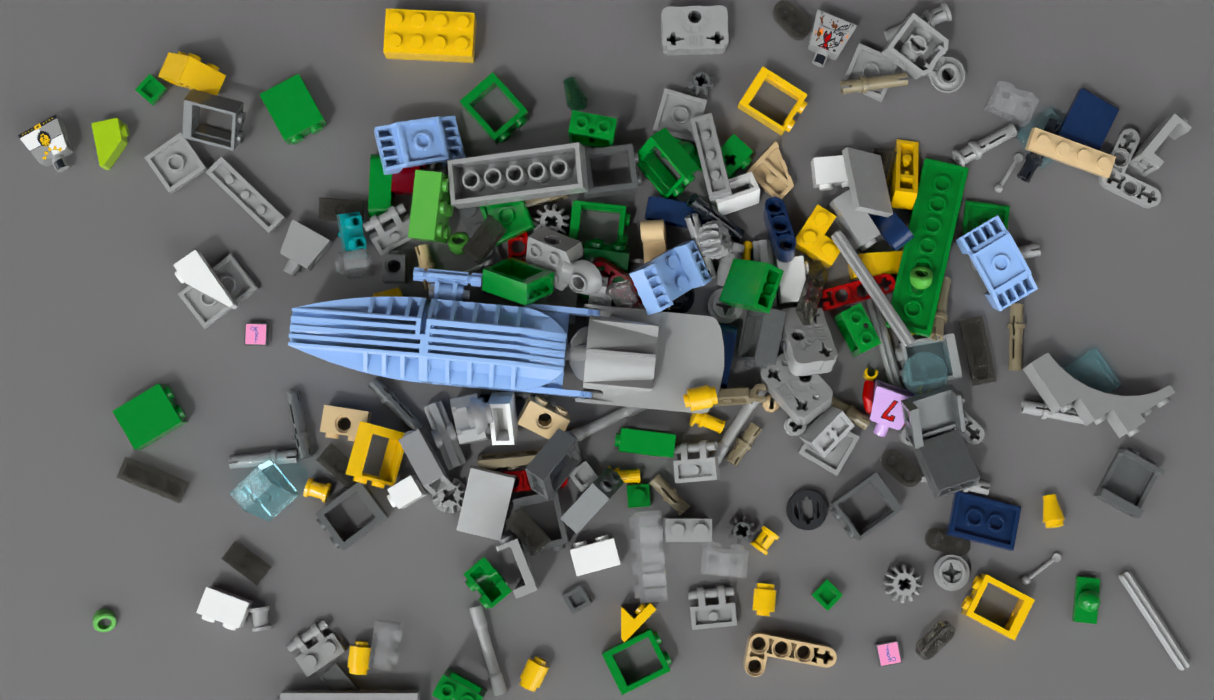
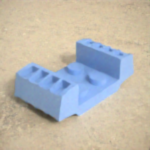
M437 116L402 121L375 127L374 129L384 175L399 173L403 168L441 162L442 166H447V160L466 158L455 116Z
M998 215L956 240L962 254L969 255L988 290L985 296L992 308L1002 311L1038 289L1027 263Z
M694 239L685 241L665 251L629 274L647 311V315L663 311L673 305V300L693 288L704 286L712 280Z

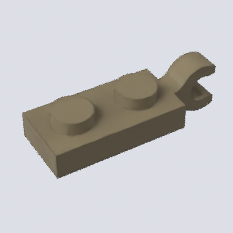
M757 384L751 390L744 386H734L732 389L720 387L717 395L718 404L713 406L752 404V402L764 403L767 401L765 395L759 396L758 393L766 391L767 387L765 384Z

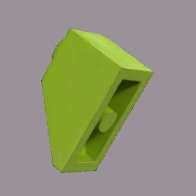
M119 118L91 123L99 166L105 170H110L128 144V126Z

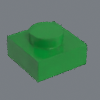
M149 73L135 91L154 106L168 89Z
M649 484L626 486L628 508L651 506Z
M825 579L812 592L811 596L826 611H829L843 594L828 579Z

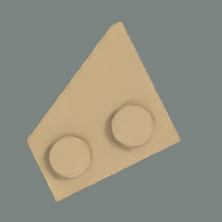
M776 141L746 172H752L757 184L771 197L783 199L794 187Z

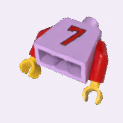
M867 367L863 373V377L866 380L864 381L862 392L864 408L869 413L870 420L876 422L873 432L878 436L886 437L889 427L900 430L902 426H905L901 400L922 394L921 388L923 385L917 387L914 393L877 380V369L874 371V376L870 377L867 374Z

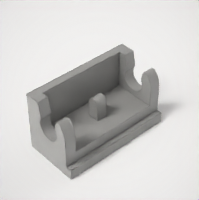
M830 406L799 437L811 446L810 449L824 458L854 427V424L842 410Z

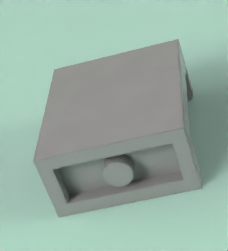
M1173 114L1159 123L1132 156L1129 165L1144 177L1159 169L1164 161L1154 152L1167 136L1176 140L1189 132L1192 127L1188 124V121L1183 116Z
M511 535L500 540V545L496 547L497 551L507 547L512 549L525 584L513 589L516 599L537 591L539 585L527 555L524 553L520 537L514 539V536Z

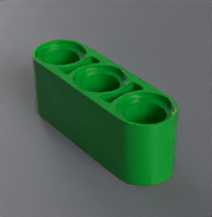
M371 154L369 218L374 215L377 217L388 211L387 208L393 206L394 194L391 191L392 174L384 175L379 154Z

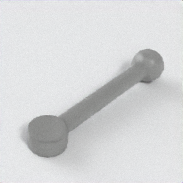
M1017 153L1013 157L1012 165L1001 182L994 187L997 193L1003 191V185L1015 166L1023 160L1022 154Z
M490 259L463 272H469L470 274L490 266L494 262Z
M1058 553L1052 554L1049 561L1030 575L1023 576L1022 583L1025 585L1029 584L1033 577L1053 562H1059L1061 555Z

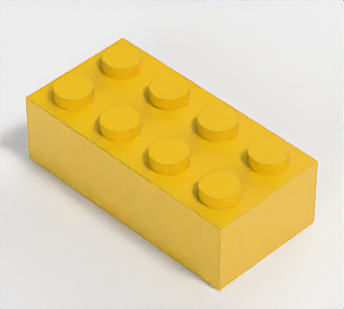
M386 8L383 53L386 59L474 63L477 21L475 13Z

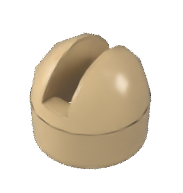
M771 395L765 396L767 401L762 403L763 409L770 413L777 411L780 406L775 399L773 409H769L770 398L773 397Z

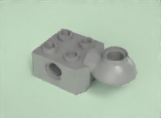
M914 13L905 19L881 52V54L915 80L924 76L929 77L932 85L943 93L957 91L965 80V70L959 60L953 57H943L948 50L949 40ZM943 70L949 73V81L943 79Z
M545 227L528 236L526 262L554 271L553 288L563 291L570 286L574 292L585 295L596 294L601 289L602 276L594 264L582 260L584 249L580 241Z
M477 393L450 399L459 444L466 445L488 440V434H491L490 423L493 422L490 403L485 402V399L483 397L480 398V395Z

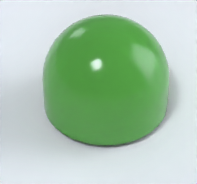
M465 233L452 234L448 239L450 251L455 255L467 253L470 248L469 236ZM458 238L464 240V242L460 244L454 243V241Z
M916 267L911 270L910 282L913 287L922 290L931 285L933 272L930 269ZM918 273H924L925 275L920 276Z
M100 609L93 615V627L99 632L111 631L116 626V616L110 609ZM107 618L111 620V623L108 626H103L99 621Z

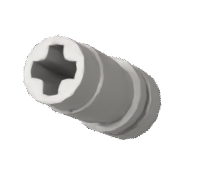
M732 242L730 246L731 252L723 256L719 262L715 285L724 287L733 258L742 259L740 254L744 252V245Z

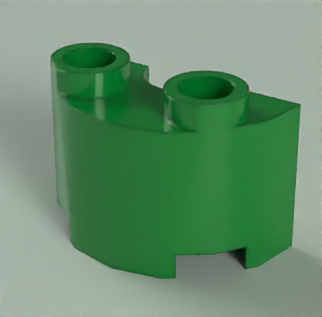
M485 557L463 574L467 578L465 581L466 585L472 592L475 590L481 595L479 601L486 609L489 607L492 609L513 591L499 571L493 568Z

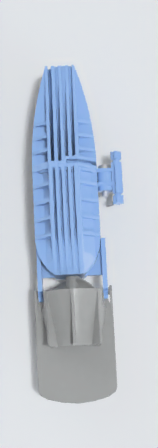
M414 267L413 281L424 282V280H427V282L435 283L429 286L428 296L431 301L420 297H363L326 301L292 308L289 346L346 368L403 381L578 397L575 398V402L702 414L707 413L711 408L691 411L690 407H685L683 394H687L686 389L709 385V387L715 386L716 394L718 395L724 371L722 331L718 321L711 316L662 311L647 315L646 310L584 304V308L531 303L526 306L524 305V307L463 302V299L469 300L470 291L464 290V286L471 284L474 287H481V273L469 275V272L428 269V271H425V268ZM569 315L589 316V326L579 329L570 343H567ZM566 360L569 361L575 376L583 381L584 391L562 389Z

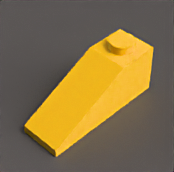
M896 140L890 188V202L893 208L912 210L918 194L919 142Z
M903 251L858 254L872 277L881 274L893 276L898 273ZM848 264L850 280H859Z

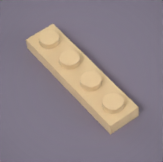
M1036 127L1031 129L1025 150L1103 178L1110 177L1116 159L1113 155Z

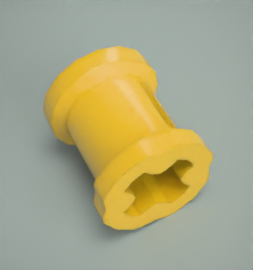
M309 477L303 496L319 498L322 502L326 503L332 484L319 483Z
M762 526L761 533L750 544L764 555H767V550L774 540L779 539V536L765 526Z

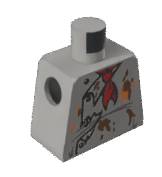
M818 10L814 17L807 48L815 53L812 64L824 67L827 58L836 61L857 25Z

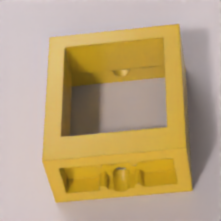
M762 66L737 108L782 136L785 130L790 132L796 121L793 118L796 113L801 114L808 104L805 101L808 94ZM765 81L797 101L782 126L750 106V103Z
M360 421L345 474L354 476L353 481L363 484L370 480L372 481V486L385 488V485L394 486L404 453L399 439L403 438L405 433ZM373 434L389 438L379 476L362 472Z
M981 573L980 576H976L971 585L973 590L970 596H966L961 605L963 610L961 613L1009 639L1015 640L1035 599L987 574ZM988 583L1019 598L1004 628L974 613Z

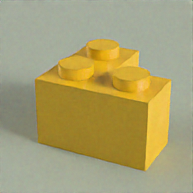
M178 51L177 54L168 52L158 77L175 86L218 95L226 75L219 72V67L211 63L204 64L200 62L202 58L199 56Z
M817 204L796 236V249L829 269L840 253L834 241L825 236L836 216Z

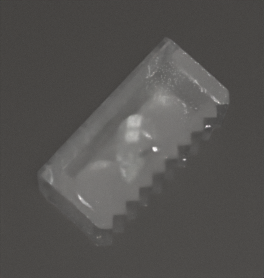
M366 249L338 252L339 258L335 259L337 272H340L341 275L346 276L348 279H355V277L359 278L360 276L362 278L369 275L373 276L372 257Z

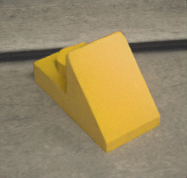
M650 601L647 605L643 602L634 611L635 617L621 605V639L624 642L657 610Z

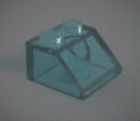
M272 460L257 466L230 492V495L243 511L268 522L300 495Z

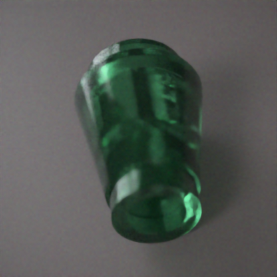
M575 77L565 79L563 84L567 107L571 111L583 110L587 107L588 99Z

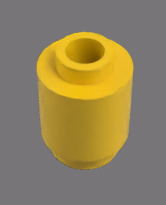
M703 385L686 389L687 394H683L685 407H690L691 411L711 408L714 404H718L715 386Z
M757 583L756 588H754L752 610L757 611L756 615L770 616V612H775V585Z
M355 641L354 645H350L347 665L350 674L367 675L371 665L373 648L368 646L369 642Z
M535 656L534 659L529 658L519 677L521 679L519 685L533 692L540 688L549 669L546 665L547 661L538 656Z

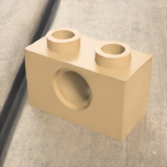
M529 395L517 418V423L550 439L559 428L563 431L566 430L570 422V415L561 406L556 405V407L547 404L548 401L541 396L536 395V397ZM547 413L551 418L548 421H541L539 416Z
M324 405L320 432H325V437L339 439V435L348 436V441H355L360 421L370 423L372 412ZM344 418H348L351 421V426L348 430L344 431L340 423Z

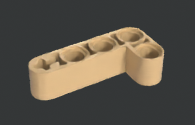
M663 219L640 221L644 264L667 251L666 226Z
M754 632L747 639L743 667L750 676L758 677L764 673L767 656L826 668L835 664L837 655L827 645L763 632ZM757 637H762L764 645L759 649L753 648V640ZM780 641L785 642L786 650L782 653H777L775 645ZM807 646V656L803 658L798 657V648ZM814 648H816L815 652L819 654H825V651H827L830 658H826L824 662L821 657L814 655ZM751 660H758L760 662L758 670L750 671L748 669V664Z

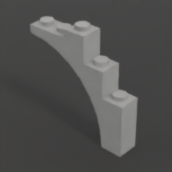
M1049 353L1034 360L1023 369L1053 414L1060 410L1062 413H1065L1074 408L1086 426L1093 422L1095 425H1098L1107 420L1119 438L1125 434L1131 437L1141 431L1139 426L1146 422L1144 417L1153 412L1151 408L1155 405L1160 408L1170 402L1168 397L1175 393L1170 385L1159 391L1140 396H1119L1104 393L1074 379L1057 364Z

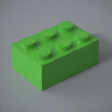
M416 170L408 238L446 244L451 234L449 217L453 214L449 176L442 172Z

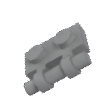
M402 203L396 207L391 206L387 208L388 211L377 217L376 215L370 217V221L363 224L366 232L375 228L376 232L369 236L380 256L412 239L408 238L409 214L402 218L399 217L400 214L406 211ZM390 219L394 220L393 223L385 227L381 226V224L387 222Z
M701 440L699 443L682 442L681 445H675L674 454H681V460L673 461L675 483L720 480L718 457H710L709 455L710 451L718 449L717 441ZM700 452V459H691V453Z
M719 585L717 588L712 589L699 587L697 590L688 591L689 600L698 599V606L689 607L692 630L737 626L735 602L726 603L725 596L734 595L733 586L724 587V585ZM718 597L719 604H705V598Z
M325 619L318 624L315 622L310 626L309 630L302 635H296L292 638L293 641L286 645L290 652L297 648L302 652L295 660L307 677L346 651L334 632L327 637L324 634L323 630L329 627ZM313 637H317L319 642L309 648L306 642Z

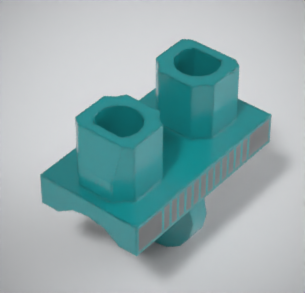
M360 211L337 215L340 231L338 237H341L343 254L367 251Z

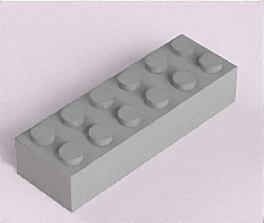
M579 142L447 160L451 205L458 209L589 192L585 147Z

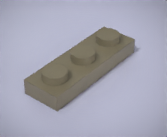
M541 449L480 454L477 459L478 467L493 471L500 467L517 469L520 465H528Z

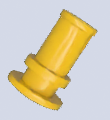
M708 412L702 414L692 413L689 426H693L696 423L697 427L701 428L703 426L719 434L725 426V420L711 416Z
M615 468V470H612L617 472L625 483H640L639 469L620 470Z

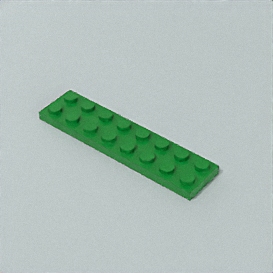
M925 158L918 184V194L908 226L914 238L903 247L890 302L910 333L930 337L969 170L967 167ZM916 267L930 269L933 272L931 285L922 290L913 287L910 282V272ZM918 273L920 276L925 275L924 273ZM886 320L885 327L891 328Z

